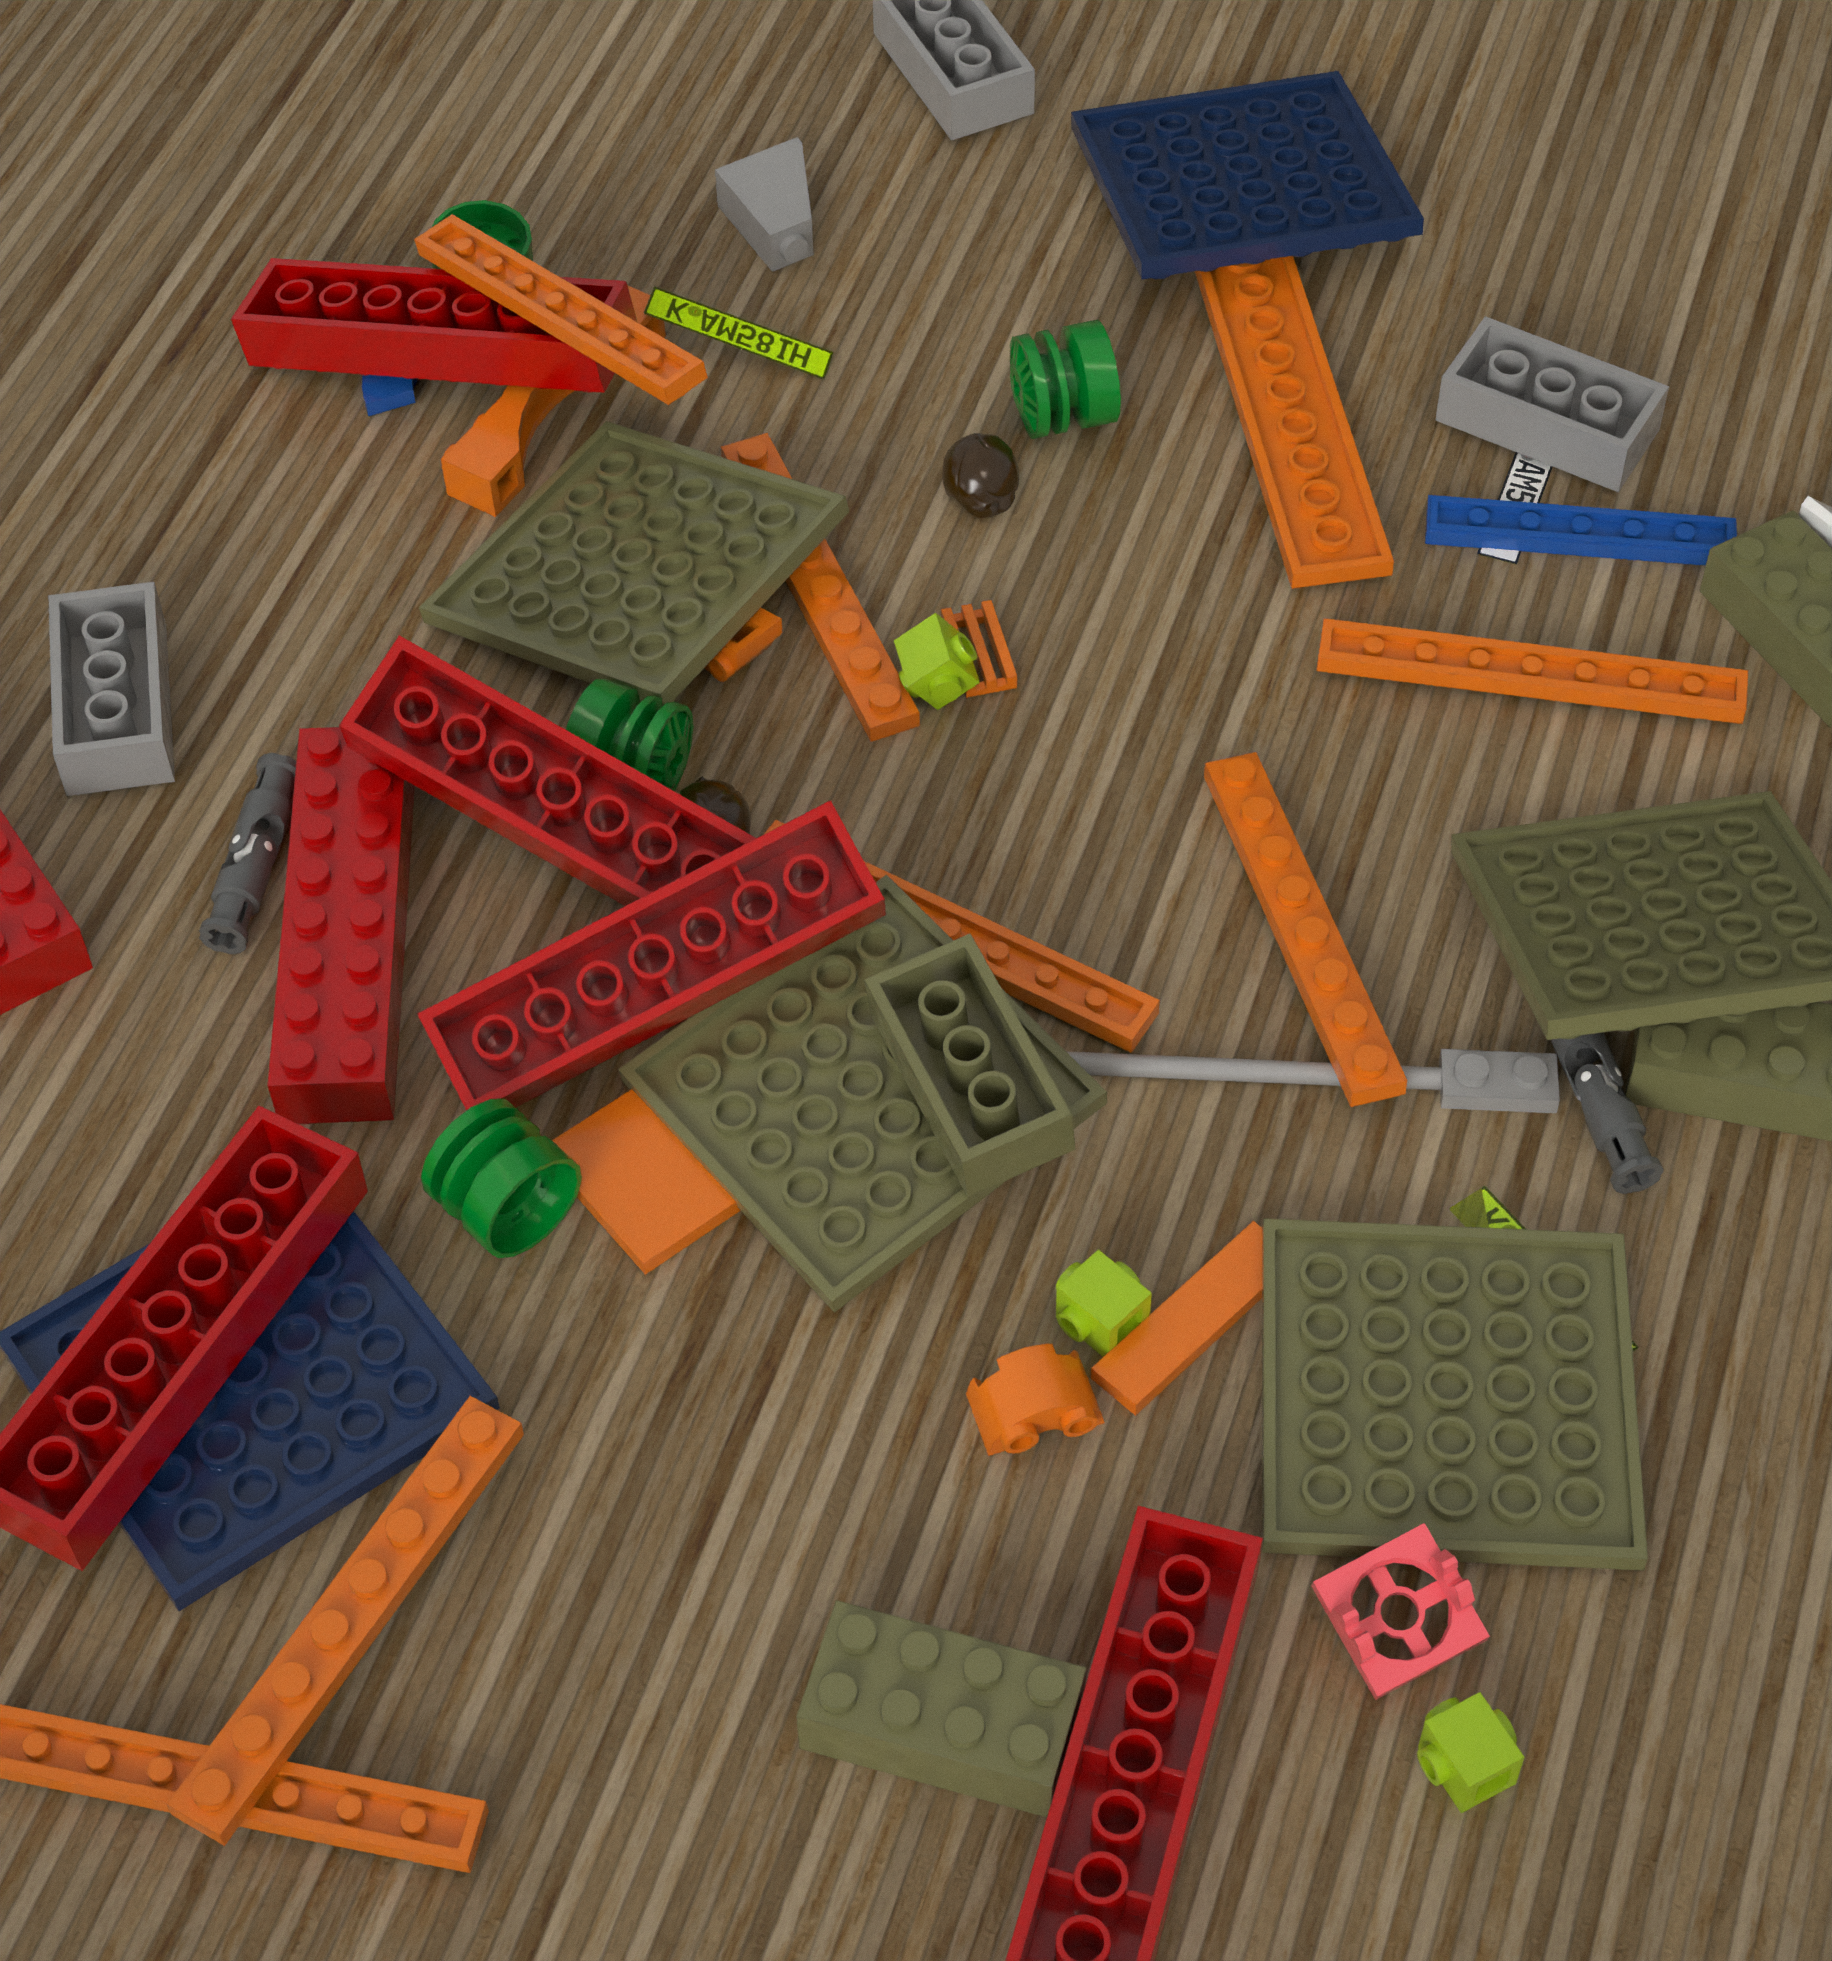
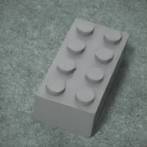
M873 0L874 35L951 141L1034 114L1035 69L983 0Z
M1485 316L1442 376L1435 420L1619 492L1660 430L1669 386Z
M155 582L48 595L53 757L66 796L175 782L167 629Z

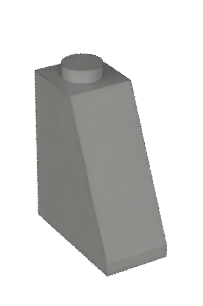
M798 137L715 169L718 207L772 272L814 255L812 216L803 146Z

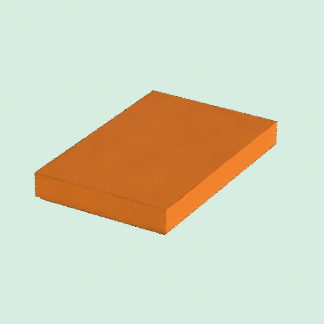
M633 1089L552 1140L580 1165L582 1181L577 1196L579 1201L645 1275L740 1212L736 1201Z

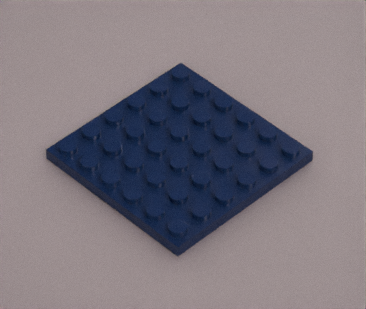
M1339 71L1071 112V128L1142 280L1149 278L1164 279L1174 274L1193 271L1208 272L1218 267L1243 263L1258 264L1268 259L1280 257H1302L1312 252L1337 248L1352 249L1358 245L1374 242H1396L1406 237L1423 235L1424 217Z
M353 1211L121 1519L119 1525L178 1611H181L423 1458L469 1396L496 1410L500 1409L498 1398ZM148 1245L0 1331V1350L30 1394L33 1393Z

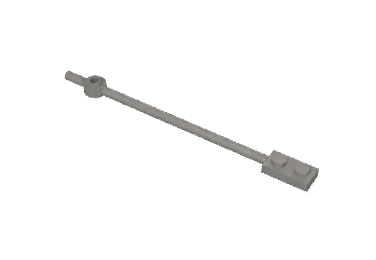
M1441 1049L1439 1067L1401 1066L1407 1078L1406 1089L1440 1090V1105L1444 1109L1557 1113L1560 1102L1557 1054ZM1066 1051L1089 1075L1341 1086L1332 1064L1328 1062Z

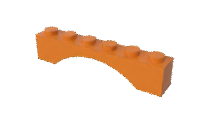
M628 286L637 322L665 338L664 321L644 314L651 295ZM507 386L502 396L486 413H482L477 417L473 426L456 444L450 445L441 458L447 495L496 517L525 487L524 464L526 453L537 427L547 414L574 390Z

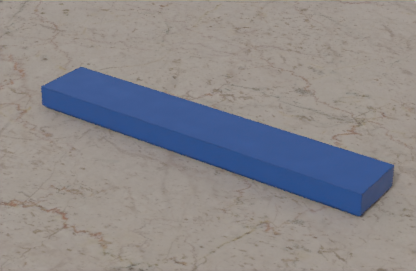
M1428 495L1426 506L1425 544L1480 547L1706 566L1710 548L1737 536L1736 518L1438 495Z

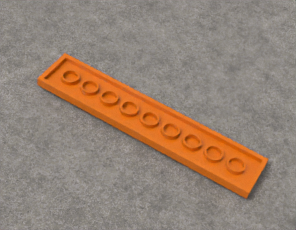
M1287 256L1268 259L1258 264L1243 263L1218 267L1208 272L1195 271L1291 589L1392 576L1394 559L1294 257Z

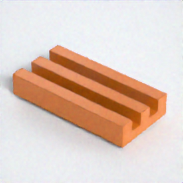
M992 600L981 602V609L973 610L972 604L961 605V613L953 614L951 608L941 609V617L957 630L961 627L967 628L971 643L977 653V661L984 681H981L965 692L966 698L1017 688V673ZM984 623L1002 678L996 679L978 624Z

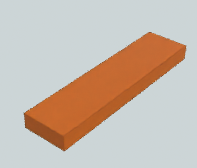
M1252 1221L1091 1368V1379L1136 1416L1262 1299V1227Z

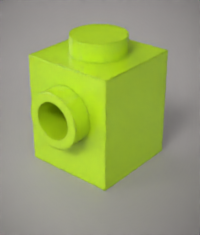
M934 613L894 640L902 670L899 672L902 685L912 697H921L935 709H941L980 683L973 662L977 659V653L972 643L963 633L959 632L937 613Z
M1099 1249L1082 1264L1080 1262L1071 1264L1057 1281L1056 1318L1058 1324L1071 1339L1076 1342H1086L1102 1357L1150 1315L1152 1293L1140 1283L1139 1278L1129 1266L1120 1261L1113 1262Z
M1481 1692L1462 1702L1458 1698L1453 1697L1435 1706L1425 1717L1418 1745L1419 1750L1417 1751L1420 1766L1426 1777L1435 1786L1442 1784L1460 1813L1515 1785L1525 1758L1516 1745L1517 1737L1511 1722L1500 1709L1492 1710Z

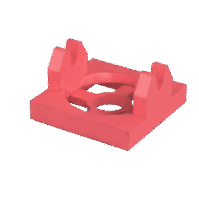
M1425 1523L1313 1581L1311 1585L1375 1700L1480 1645L1490 1637L1472 1606L1475 1598L1471 1583L1468 1579H1462L1457 1569L1458 1561L1456 1557L1446 1549L1442 1551L1439 1549ZM1392 1563L1413 1565L1427 1572L1437 1581L1415 1592L1408 1587L1396 1586L1385 1565ZM1367 1576L1378 1598L1374 1604L1373 1615L1359 1621V1613L1352 1606L1353 1595L1360 1581ZM1393 1595H1403L1411 1599L1418 1612L1416 1623L1410 1629L1403 1631L1394 1630L1383 1621L1381 1615V1605L1385 1599ZM1447 1599V1628L1440 1642L1432 1648L1421 1630L1425 1620V1610ZM1383 1633L1390 1638L1403 1639L1413 1658L1407 1660L1388 1658L1376 1652L1373 1638Z

